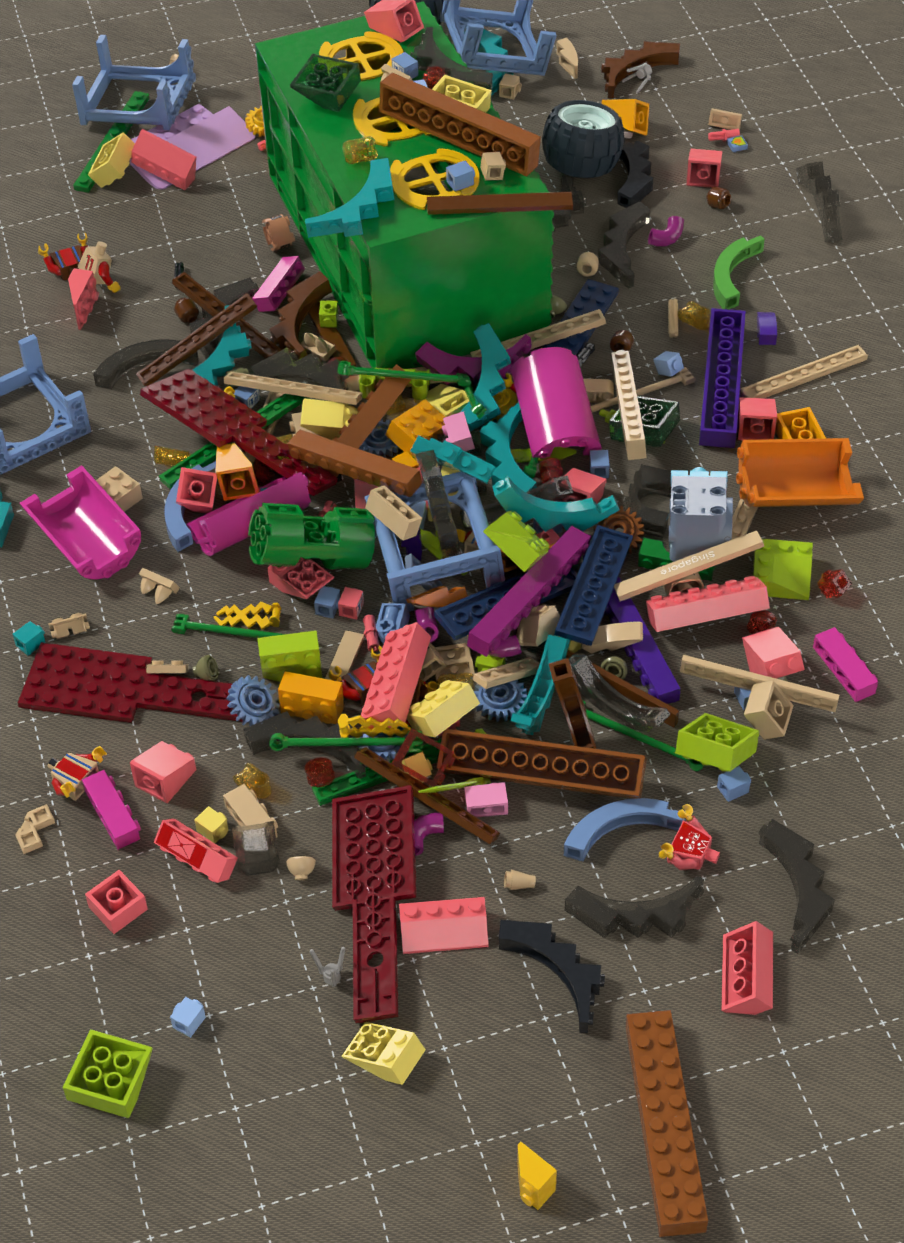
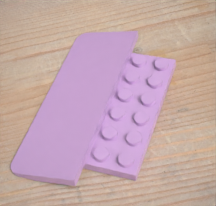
M197 104L176 116L170 130H163V125H157L148 130V132L196 156V171L256 138V135H253V132H249V129L246 128L245 121L230 106L212 114L202 105ZM138 136L131 140L136 143ZM130 159V165L155 189L161 190L172 185L166 180L131 163Z

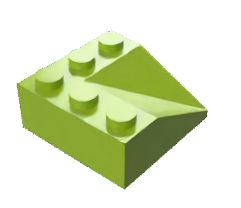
M508 511L488 526L483 533L525 572L531 569L537 561L549 552V543L543 538L539 539L535 535L536 531L530 525H525L521 521L522 517L517 512Z
M762 539L764 547L754 550L753 576L758 577L767 586L768 597L809 600L813 543Z
M317 630L257 638L263 678L281 682L285 671L322 678Z
M704 713L678 731L675 753L682 755L685 759L700 761L703 765L718 767L721 771H732L756 753L760 730Z
M90 1029L62 1087L66 1099L129 1118L139 1097L153 1050L152 1047Z

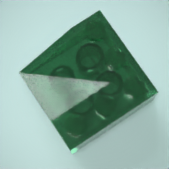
M312 54L291 82L290 88L324 109L339 112L361 81L359 64Z
M637 396L645 445L661 447L680 421L679 402ZM618 409L609 420L611 440L625 442L620 410Z

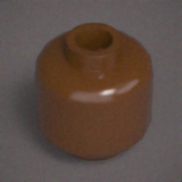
M721 187L711 188L706 196L708 205L717 209H724L731 202L730 192Z
M183 297L176 302L174 311L181 322L192 323L197 319L199 309L192 299Z
M626 330L616 331L610 340V348L613 352L618 350L630 351L634 344V337Z

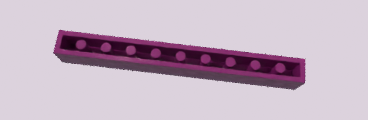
M571 526L548 550L549 552L537 561L469 632L467 646L485 657L492 651L495 652L499 643L508 638L510 631L516 629L520 621L528 617L531 609L539 605L543 596L546 597L550 593L551 588L559 584L563 575L566 576L571 567L578 564L583 554L586 555L591 536Z

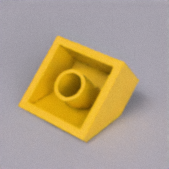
M520 1142L518 1144L520 1196L526 1205L533 1206L539 1210L556 1191L557 1170Z

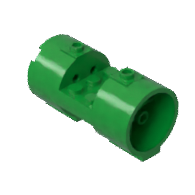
M262 503V507H259V510H254L249 524L248 536H251L252 545L249 546L250 557L255 564L276 567L295 566L300 558H320L324 567L328 569H365L370 564L374 553L375 529L373 523L375 519L367 509L334 507L333 511H328L324 517L304 516L299 505Z

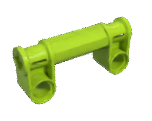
M403 369L405 371L431 373L430 369H427V371H416V369ZM359 374V389L362 393V398L365 399L371 390L375 392V385L380 379L384 381L385 377ZM411 379L409 384L412 386V397L416 400L427 398L430 380Z

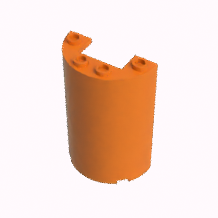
M849 438L743 440L741 447L737 449L739 473L736 475V482L740 484V499H743L748 507L860 504L864 499L861 484H852L847 464L852 455Z

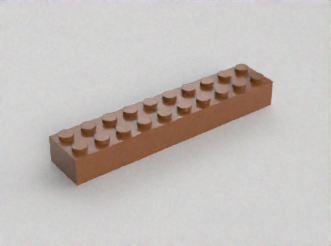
M393 72L380 82L379 112L481 157L482 153L500 152L502 159H505L506 168L524 176H528L538 166L541 136Z
M446 729L442 734L437 769L442 773L640 799L647 760L645 755Z
M671 1010L627 1014L626 1033L659 1237L706 1233L708 1217Z

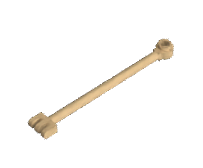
M684 367L674 377L637 389V397L678 382H682L686 386L694 383L696 379ZM614 397L592 405V413L618 404V398Z

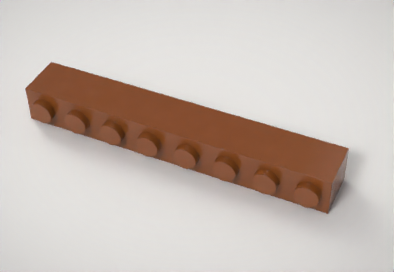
M397 364L394 366L393 369H390V368L388 369V370L405 371V370H403L401 367H399ZM385 377L384 381L380 379L374 387L377 390L375 392L371 390L365 398L368 400L366 404L364 402L360 404L357 409L359 413L357 415L353 413L348 420L349 426L344 425L338 433L341 436L339 438L335 437L333 441L359 449L411 379ZM324 469L326 471H329L335 477L339 475V473L335 471Z
M301 429L287 443L291 457L306 461L378 487L385 485L390 491L399 495L411 497L422 484L419 469Z

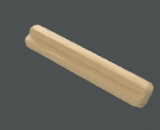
M675 298L668 301V333L670 338L678 336V303Z

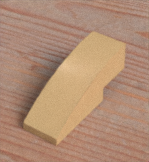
M568 38L558 40L556 54L559 56V64L574 79H577V52Z
M625 622L599 626L592 646L582 644V649L592 654L604 649L614 651L643 641V623Z

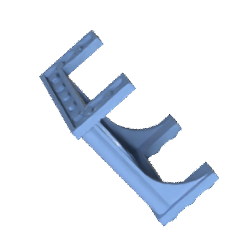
M444 0L439 18L440 22H446L457 53H460L462 61L467 64L468 68L545 76L557 35L555 32L541 31L536 43L530 26V11L533 0H517L513 13L459 7L461 0ZM483 26L502 28L512 33L520 41L527 57L478 52L484 30Z
M100 35L96 46L101 71L90 91L86 94L83 76H77L72 84L80 124L87 125L89 121L163 125V130H170L176 116L179 115L180 108L183 107V102L187 98L193 82L196 80V74L193 73L194 62L191 59V46H189L188 39H182L178 46L179 57L172 64L165 67L112 65L107 36ZM112 79L159 82L156 89L157 99L153 106L147 110L118 111L96 109Z
M34 334L18 341L24 367L0 377V396L33 382L53 407L54 420L43 434L24 442H5L3 431L0 429V475L91 432L83 393L79 390L65 397L44 371L37 337Z
M457 472L422 481L421 486L411 497L393 493L409 507L427 500H445L460 506L462 514H467L479 550L405 569L395 533L373 516L375 519L373 523L375 537H378L388 571L387 578L393 603H406L409 612L414 611V606L407 603L406 599L412 597L410 586L480 568H483L486 588L505 581L501 550L483 533L489 526L477 490L476 478L462 472ZM458 491L454 496L448 495V493ZM369 495L364 496V497H365L366 504H367Z

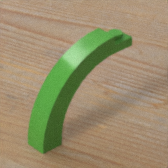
M761 235L748 241L743 237L733 242L717 259L714 270L713 290L716 300L722 309L729 310L739 306L740 292L733 285L730 274L740 262L763 252L765 239Z

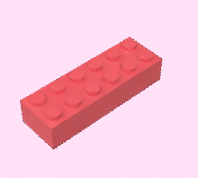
M747 576L741 581L728 580L725 584L721 585L709 584L707 588L702 589L697 587L690 588L688 592L683 593L675 591L663 597L656 595L646 600L649 622L656 632L770 609L767 586L755 576Z
M418 622L405 625L403 628L395 631H390L386 635L367 698L362 708L361 716L365 720L371 717L378 722H383L388 718L393 721L398 718L406 722L431 636ZM370 725L368 728L373 729L374 726Z

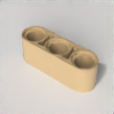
M583 379L589 402L600 403L614 398V383L611 380Z

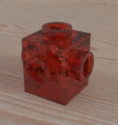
M438 66L427 67V73L423 74V79L428 88L433 89L445 75V68Z
M843 569L827 570L817 582L826 598H838L852 585Z

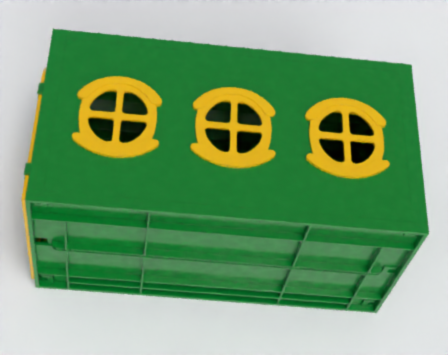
M424 1L416 3L424 28L404 42H399L369 28L366 16L255 43L269 176L319 271L329 279L333 291L331 293L335 301H337L371 368L393 369L397 364L402 369H410L411 364H413L411 363V358L416 357L415 353L426 342L452 355L462 357L471 354L470 352L480 349L474 331L479 326L488 323L500 342L548 327L552 323L550 316L552 305L550 301L552 298L551 285L553 284L551 272H553L551 259H553V210L428 215L427 197L431 196L417 194L410 190L434 183L440 194L433 196L549 192L546 184L541 181L539 173L535 172V170L528 176H524L505 168L503 180L485 181L480 168L481 156L379 112L380 82L383 76L381 68L384 64L392 67V58L404 52L418 61V76L412 80L424 79L427 87L433 89L444 75L480 86ZM346 49V57L333 60L337 52ZM347 67V72L341 71L339 68ZM491 102L490 109L486 113L501 119ZM388 158L395 200L377 203L379 217L361 220L363 234L345 237L344 232L308 238L305 219L326 214L349 202L365 185L370 174V161ZM466 161L475 170L474 185L454 191L446 181V167ZM433 163L439 174L435 173L430 164ZM424 166L429 175L428 177L411 182L404 180L406 174L411 169ZM441 181H444L450 192L446 191Z

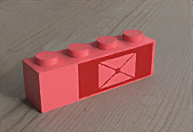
M174 818L162 820L154 843L159 845L162 851L175 855L178 861L188 863L192 866L193 870L204 873L208 876L209 880L216 883L229 880L238 859L235 855Z

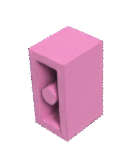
M464 411L444 417L445 425L442 426L444 435L449 437L446 438V441L460 447L463 451L475 449Z
M505 782L464 787L466 811L477 818L508 814Z

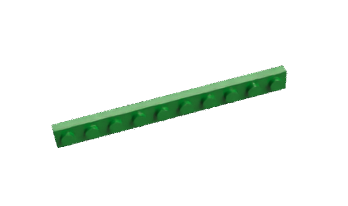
M135 91L122 111H142L150 99L149 94ZM114 122L74 183V190L90 192L95 182L88 174L102 146L123 132L127 135L133 123Z
M283 394L257 411V413L267 419L266 426L262 427V429L302 404L304 399L310 398ZM212 442L208 443L159 475L160 481L171 490L180 478L181 467L191 469L198 464L202 468L206 467L216 460L217 446Z

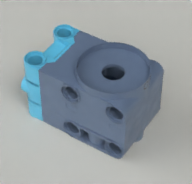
M702 467L694 468L690 471V475H688V470H671L669 558L671 561L675 562L732 540L733 497H726L727 471H711L709 476V471Z

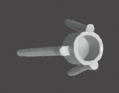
M647 63L627 69V72L635 70L637 72L623 79L622 83L635 76L644 79L636 91L639 93L647 81L651 79L652 68Z
M345 947L341 948L338 964L329 963L325 967L322 966L316 953L311 949L310 954L319 969V973L323 975L325 983L333 987L336 986L341 979L340 971L343 969Z

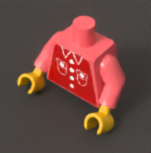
M689 804L683 805V809L678 811V816L681 819L686 818L687 820L682 822L672 844L665 843L661 846L663 850L659 852V857L662 859L667 857V862L673 864L679 870H699L705 860L716 864L720 852L711 849V835L708 834L694 815L691 816L693 813L692 806Z

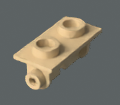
M76 613L71 615L70 618H57L52 623H48L52 638L57 639L70 636L68 629L71 628L74 635L90 629L86 613Z

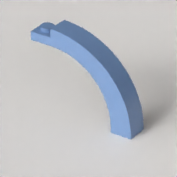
M216 461L204 468L198 464L191 469L216 473ZM179 479L168 494L164 513L169 539L177 552L193 544L192 533L183 520L186 508L176 503Z
M635 798L616 801L594 810L573 828L564 844V856L584 862L592 845L603 835L616 828L632 824H652L678 831L682 822L686 821V818L681 819L678 816V811L669 810V802L662 800Z

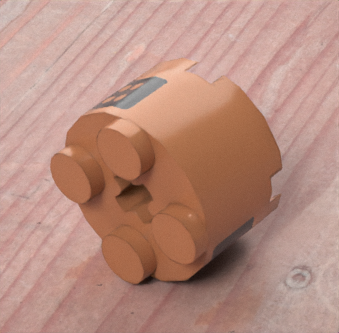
M280 214L262 220V223L266 225L263 227L268 245L272 244L273 246L271 251L292 246L295 237L293 232H290L288 216L284 217Z

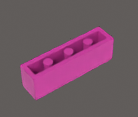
M299 256L282 257L252 299L258 306L259 312L275 311L287 295L286 291L294 286L305 271Z
M834 627L815 635L813 648L855 702L876 694L877 677L869 671L866 663L857 656L855 649L850 647L842 633H839Z
M102 770L82 779L84 791L117 850L140 840L138 832L141 830L140 825L136 819L133 820L131 818V809L128 804H123V795L120 790H115L116 784L112 776H107L105 770Z

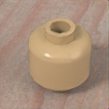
M591 252L581 254L577 261L579 274L585 277L594 275L598 270V257Z

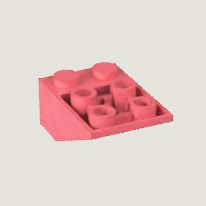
M74 268L68 281L78 329L81 330L84 323L87 322L89 313L93 310L95 301L99 298V292L96 289V279L94 278L93 271Z
M300 558L295 566L276 567L270 565L268 567L269 582L283 593L303 599H308L334 579L333 575L312 559Z

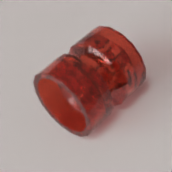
M547 458L539 464L541 483L545 491L555 492L557 482L564 476L563 467L559 459Z

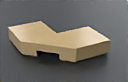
M47 804L29 811L24 818L23 825L15 835L23 854L43 847L37 830L55 823Z

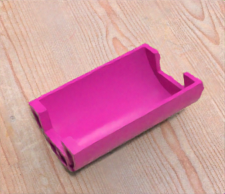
M548 347L532 351L531 355L526 358L523 356L519 358L511 367V373L532 457H550L554 447L586 446L583 455H590V450H602L577 356L573 355L572 351L566 348Z
M82 465L67 474L70 487L41 504L36 494L20 502L21 507L80 575L87 579L109 578L120 569L127 567L141 543L140 529Z
M302 472L296 473L288 479L285 477L278 478L260 487L267 489L251 497L236 499L186 525L192 533L194 542L200 544L201 550L206 555L212 556L250 537L248 536L251 516L254 510H259V507H262V503L299 505L301 510L306 509L309 503H311L307 488L309 484L308 479Z

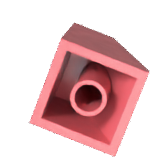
M381 0L364 12L369 28L399 42L406 41L424 28L415 0Z
M690 149L686 185L718 187L722 151Z
M740 397L738 407V440L774 439L777 421L775 399Z
M572 468L557 482L553 501L573 502L593 498L595 503L598 504L603 496L606 478Z
M779 627L742 637L750 672L777 679L805 670L801 651Z
M163 741L130 762L135 787L167 804L196 771L195 760L191 754L184 753L174 745Z

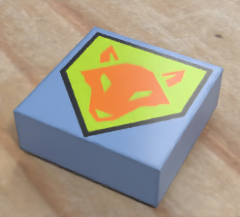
M742 135L727 138V144L732 152L748 148V144Z

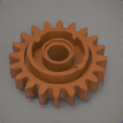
M620 506L619 511L598 522L597 525L612 530L621 528L624 530L623 533L633 535L628 551L629 554H632L631 548L637 550L638 546L636 543L642 544L640 537H643L645 534L640 530L644 529V524H640L642 522L641 517L636 518V511L630 514V508L624 511L623 506Z

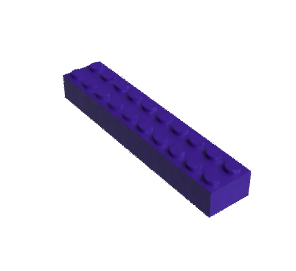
M711 308L699 445L735 448L746 311Z

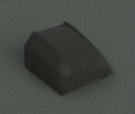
M274 821L232 827L236 857H238V870L247 876L273 872L280 864Z

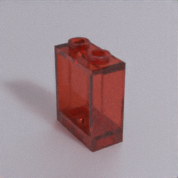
M411 728L391 764L431 787H435L436 784L438 786L442 784L446 776L443 774L446 766L451 768L456 757L453 756L454 752ZM416 736L447 753L433 780L402 764Z

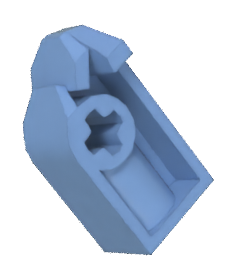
M382 603L376 624L382 644H384L385 637L390 631H395L408 625L410 614L406 603Z

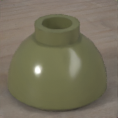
M552 295L550 301L552 311H550V316L555 317V315L562 313L567 308V304L560 297Z
M205 655L200 658L196 666L193 667L194 676L206 681H215L218 677V665L211 655Z
M611 656L601 664V668L623 680L625 679L628 668L622 658Z

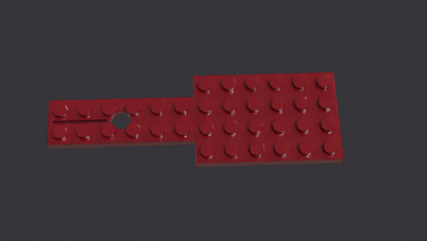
M186 369L146 386L140 391L142 397L219 448L230 442L235 443L238 447L287 479L296 473L302 472L309 482L307 485L308 492L313 496L337 483L338 478L329 471L324 470L320 466L291 457L287 444H284L275 436L262 429V427L266 426V418L222 391L207 379L202 378L193 370ZM279 456H286L290 459L284 458L281 460L279 459Z
M43 642L40 643L17 702L19 708L128 723L133 722L137 708L236 721L238 716L237 714H231L233 708L227 706L231 702L226 699L229 695L228 690L232 687L231 683L147 673V665L152 664V657ZM198 691L206 694V697L201 698L200 701H194L191 697L193 693Z
M411 785L332 799V907L335 911L353 908V1020L356 1024L398 1017L396 901L416 898L414 796ZM373 954H382L383 962L379 966L371 967L368 965V961L372 959Z

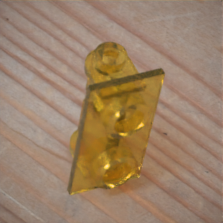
M154 446V463L175 466L191 455L189 451Z

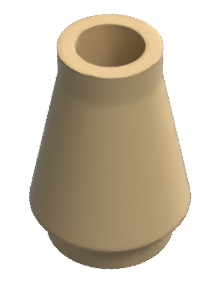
M512 869L505 872L504 888H509L510 891L535 888V876Z

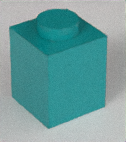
M31 621L12 634L16 647L27 656L37 650L41 642L46 643L44 638L45 632L42 627L36 626Z

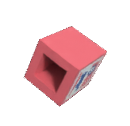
M344 588L338 602L339 616L358 619L364 604L362 590Z

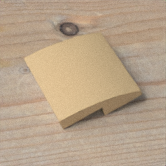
M467 643L435 647L447 665L435 674L436 682L473 677L475 674Z

